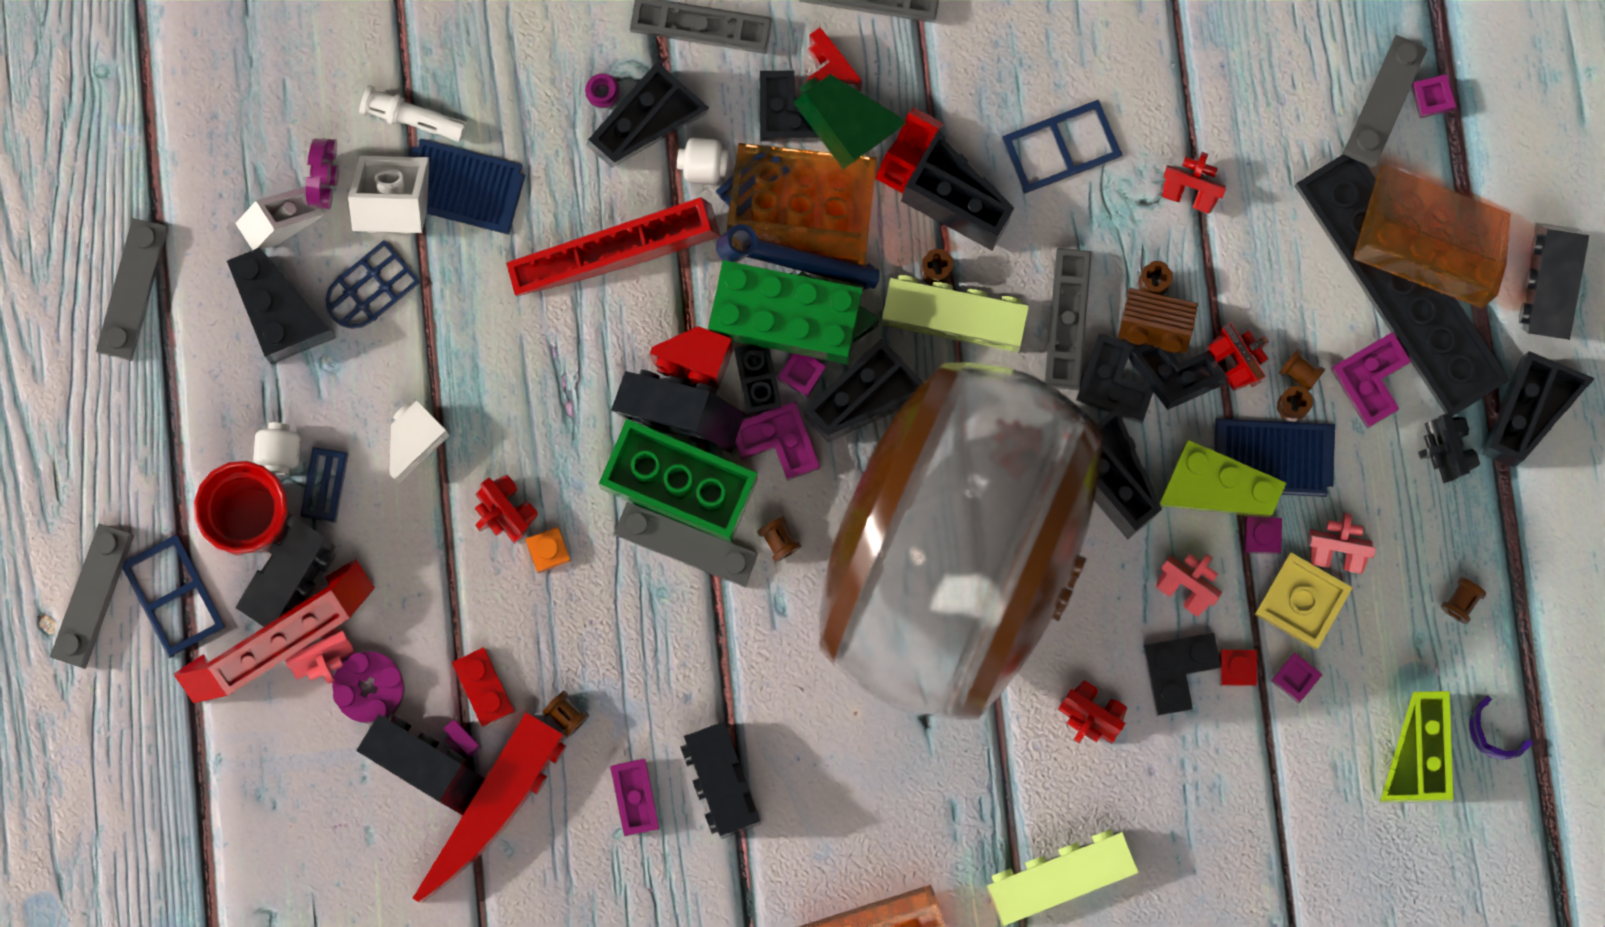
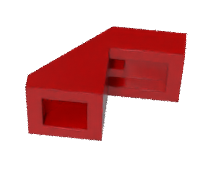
M915 107L909 111L905 119L906 124L902 126L897 139L886 152L875 176V179L902 194L905 185L932 139L944 124Z

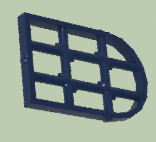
M383 240L347 271L339 275L331 284L325 298L326 309L332 320L340 326L349 329L363 328L376 321L380 315L415 288L420 281L405 265L404 260L399 258L387 242ZM385 246L391 255L373 269L367 260ZM396 259L404 269L385 283L378 274H381L380 271ZM363 265L368 270L366 272L367 275L350 288L344 279ZM408 273L414 282L396 296L391 290L393 288L392 285ZM374 277L380 285L378 286L379 289L362 302L355 293L358 292L357 289ZM340 283L345 289L343 291L344 294L330 304L332 291ZM383 292H386L392 300L373 315L368 309L370 307L369 304ZM351 296L357 303L355 305L356 308L342 320L337 319L332 310ZM361 310L369 318L358 324L347 323Z

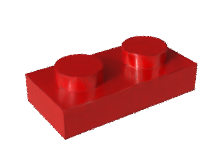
M484 647L451 662L482 727L515 712Z

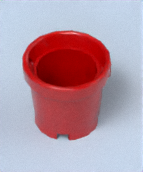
M250 461L228 462L212 470L199 485L194 499L195 522L202 536L217 549L236 556L246 553L265 552L271 548L274 542L279 543L286 534L287 527L285 523L289 516L287 494L279 478L265 466Z

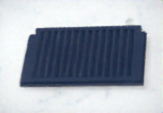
M422 138L419 140V147H411L409 157H429L427 214L507 235L510 234L526 175L520 174L523 168L522 164Z
M1215 418V452L1286 482L1281 495L1327 497V487H1333L1335 424Z

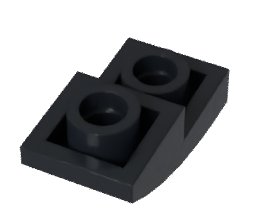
M755 345L734 348L747 415L782 408L770 348Z

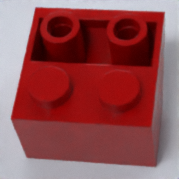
M697 326L653 346L649 354L653 365L657 367L658 373L667 377H677V375L690 379L689 384L696 387L697 383H702L719 389L734 350L731 338Z

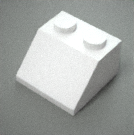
M359 156L348 196L352 231H366L369 233H422L427 214L429 157Z

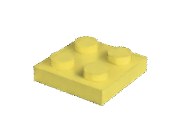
M1290 552L1254 615L1317 650L1353 587Z

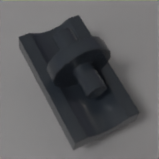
M1447 413L1425 423L1428 434L1424 436L1427 448L1419 451L1418 454L1420 459L1431 458L1434 470L1439 469L1443 484L1470 474V470L1480 466L1477 452L1474 449L1463 451L1459 440L1469 435L1470 429L1465 417H1452L1451 413Z

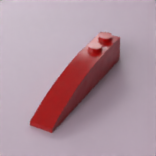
M699 197L506 262L514 294L515 296H521L627 268L719 238L721 235L712 204Z
M527 712L525 713L412 899L423 903L455 879L500 835L529 798L532 792L536 795L539 793L548 777L543 774L550 761L554 764L558 762L566 748V745L562 743L565 738L563 734Z

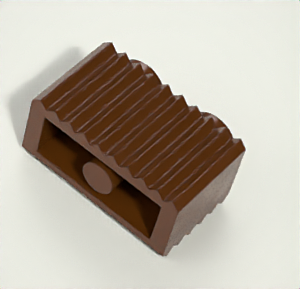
M1129 287L1118 337L1120 339L1125 338L1130 343L1137 345L1146 343L1148 346H1159L1167 352L1180 351L1182 354L1187 353L1193 334L1198 303Z

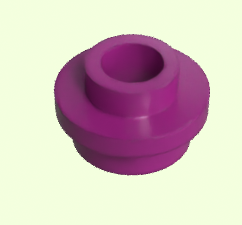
M601 73L594 75L588 80L585 86V94L591 105L597 108H608L617 102L620 88L614 77ZM598 88H608V95L605 97L598 96L596 94Z

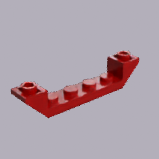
M353 559L326 576L328 587L210 662L203 654L173 673L191 701L197 703L230 695L350 619L375 589L357 559Z

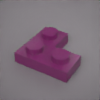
M1393 332L1331 368V371L1367 429L1399 410L1382 379L1407 366L1411 361Z
M796 401L784 405L782 408L773 409L742 421L735 441L741 460L775 449L787 481L820 469Z

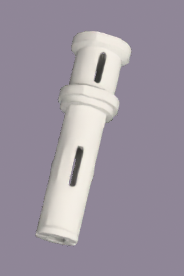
M368 85L365 89L359 109V114L365 116L369 113L387 119V123L391 125L398 124V122L405 123L421 130L450 138L459 143L464 136L467 125L466 121L454 119L441 113L406 103L402 95L396 94L391 96L376 91L372 85Z

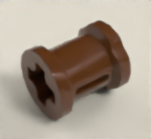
M943 249L930 250L922 259V279L931 286L933 282L947 283L953 270L952 257ZM938 261L940 267H944L941 274H935L934 269H932L933 262Z
M1152 261L1142 270L1138 279L1139 290L1164 295L1173 280V273L1166 263ZM1153 273L1159 275L1160 283L1158 286L1152 285V279L1150 278Z
M1297 348L1279 371V374L1281 376L1287 375L1309 391L1326 369L1322 366L1317 368L1301 355L1302 351Z
M1292 386L1285 390L1277 401L1276 409L1280 417L1287 422H1297L1303 419L1312 408L1313 399L1311 393L1302 386ZM1293 397L1297 398V404L1302 406L1297 411L1291 410L1292 404L1289 401Z
M784 516L769 522L757 531L759 537H764L774 554L772 559L775 563L787 558L802 547L800 542L794 541L785 526L786 519Z
M1460 577L1457 581L1459 586L1449 601L1443 602L1440 607L1455 620L1468 624L1471 620L1469 617L1470 613L1478 601L1485 598L1486 592L1469 579Z
M563 690L545 707L542 713L545 716L550 715L564 729L563 735L568 738L585 723L590 715L586 711L582 713L567 698L568 693ZM561 709L571 718V720L561 711Z

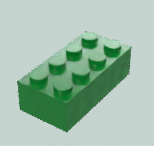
M723 260L708 330L729 337L735 342L848 364L863 297L862 288Z
M626 419L598 484L600 489L731 543L757 484L758 473Z

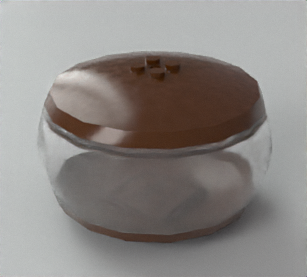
M967 362L943 363L918 387L898 411L877 443L855 489L832 546L824 577L820 607L819 650L834 667L860 689L889 707L922 716L954 720L979 719L1019 672L1040 641L1052 619L1060 621L1073 593L1075 583L1083 570L1087 558L1080 556L1092 514L1101 465L1103 431L1063 393L1034 375L1002 366Z

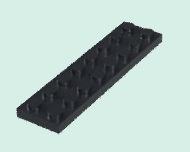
M1342 154L1295 184V188L1389 330L1396 336L1412 365L1445 414L1451 413L1453 417L1510 380L1366 164Z

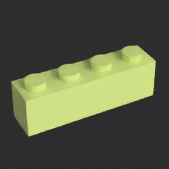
M899 275L898 279L890 278L881 325L1019 353L1029 306L1023 305L1021 299L1011 296H1002L1001 300L988 298V293L981 290L967 289V293L954 291L953 286L946 283L933 282L932 286L919 284V279L915 277Z
M1112 829L1092 836L1094 843L1086 847L1080 848L1079 843L1076 842L1059 849L1060 857L1047 862L1045 855L1026 862L1027 870L1014 875L1010 868L991 876L994 883L986 887L1001 925H1008L1139 873L1123 833L1114 835Z

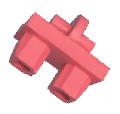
M1343 513L1341 522L1327 521L1326 530L1338 532V534L1309 529L1307 538L1311 546V564L1330 567L1333 551L1346 553L1343 569L1357 574L1363 573L1368 557L1374 558L1376 547L1373 546V541L1349 536V534L1362 536L1363 526L1351 524L1352 514Z
M1189 553L1184 562L1192 567L1194 571L1170 555L1161 567L1163 572L1155 586L1170 597L1180 584L1187 587L1192 593L1186 599L1183 606L1197 617L1209 605L1214 606L1222 594V591L1200 576L1203 575L1213 582L1218 575L1217 572L1207 566L1213 558L1209 554H1206L1200 561Z
M335 627L321 636V641L310 646L307 645L285 659L287 667L291 669L297 680L308 675L311 681L320 676L324 677L327 684L335 681L332 671L344 666L342 659L355 653L351 642L343 631Z

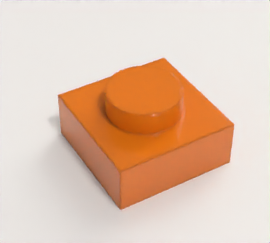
M559 527L525 539L537 573L571 562Z

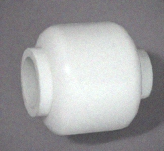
M690 138L685 149H678L677 169L683 170V176L689 183L715 185L720 177L726 176L728 150L723 149L721 142L718 140Z
M268 423V429L259 430L255 435L253 462L265 466L274 475H289V470L296 468L299 463L301 437L299 434L289 431V424Z

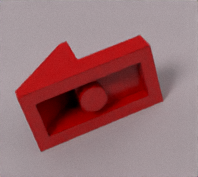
M819 27L809 34V45L811 47L808 48V51L818 65L824 63L825 66L812 74L808 81L814 77L821 81L831 74L860 92L862 90V80L823 29Z

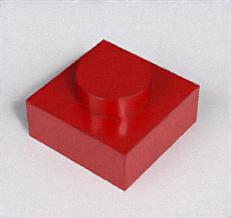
M1221 649L1220 686H1257V650Z

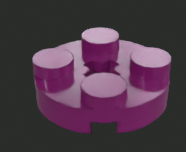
M314 138L312 140L307 165H311L310 177H306V202L308 206L322 209H331L333 190L330 187L331 185L337 186L339 179V165H333V160L336 159L337 139Z
M368 651L354 653L342 662L344 666L338 668L335 672L332 690L333 700L344 715L354 721L370 724L375 721L378 714L388 718L397 711L404 698L405 686L399 668L391 659L383 654ZM369 678H374V686L378 688L376 694L369 693L367 698L363 697V690L359 687L361 681L367 682Z

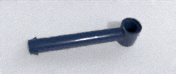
M745 224L733 226L716 243L717 254L725 261L738 263L747 257L863 286L862 290L875 289L880 277V270L870 263L867 265L852 263L758 239L755 231ZM732 237L740 241L742 251L737 250L732 245Z

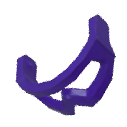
M1487 695L1471 711L1469 719L1471 740L1476 748L1489 758L1506 760L1520 757L1534 744L1531 739L1524 741L1517 750L1504 751L1487 743L1481 728L1482 709L1488 706L1492 700Z

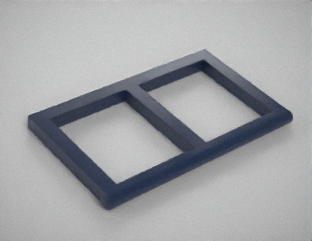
M1099 99L1002 136L1024 194L1123 156ZM1095 110L1112 152L1074 167L1057 124ZM1050 127L1067 170L1029 184L1012 141Z
M177 534L125 561L122 569L168 658H173L177 653L226 628ZM174 545L192 581L149 604L131 568ZM197 588L215 624L171 647L153 611Z

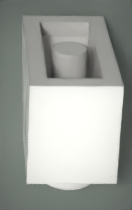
M306 186L255 201L236 222V225L252 250L257 248L262 250L282 243L320 219L324 214L320 208L307 205Z
M415 401L412 405L407 403L402 406L393 417L396 421L391 424L390 476L398 484L449 437L447 431L418 401Z

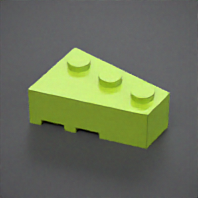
M1187 440L1159 502L1163 508L1270 517L1274 513L1286 482Z
M1450 691L1413 692L1380 803L1453 802Z

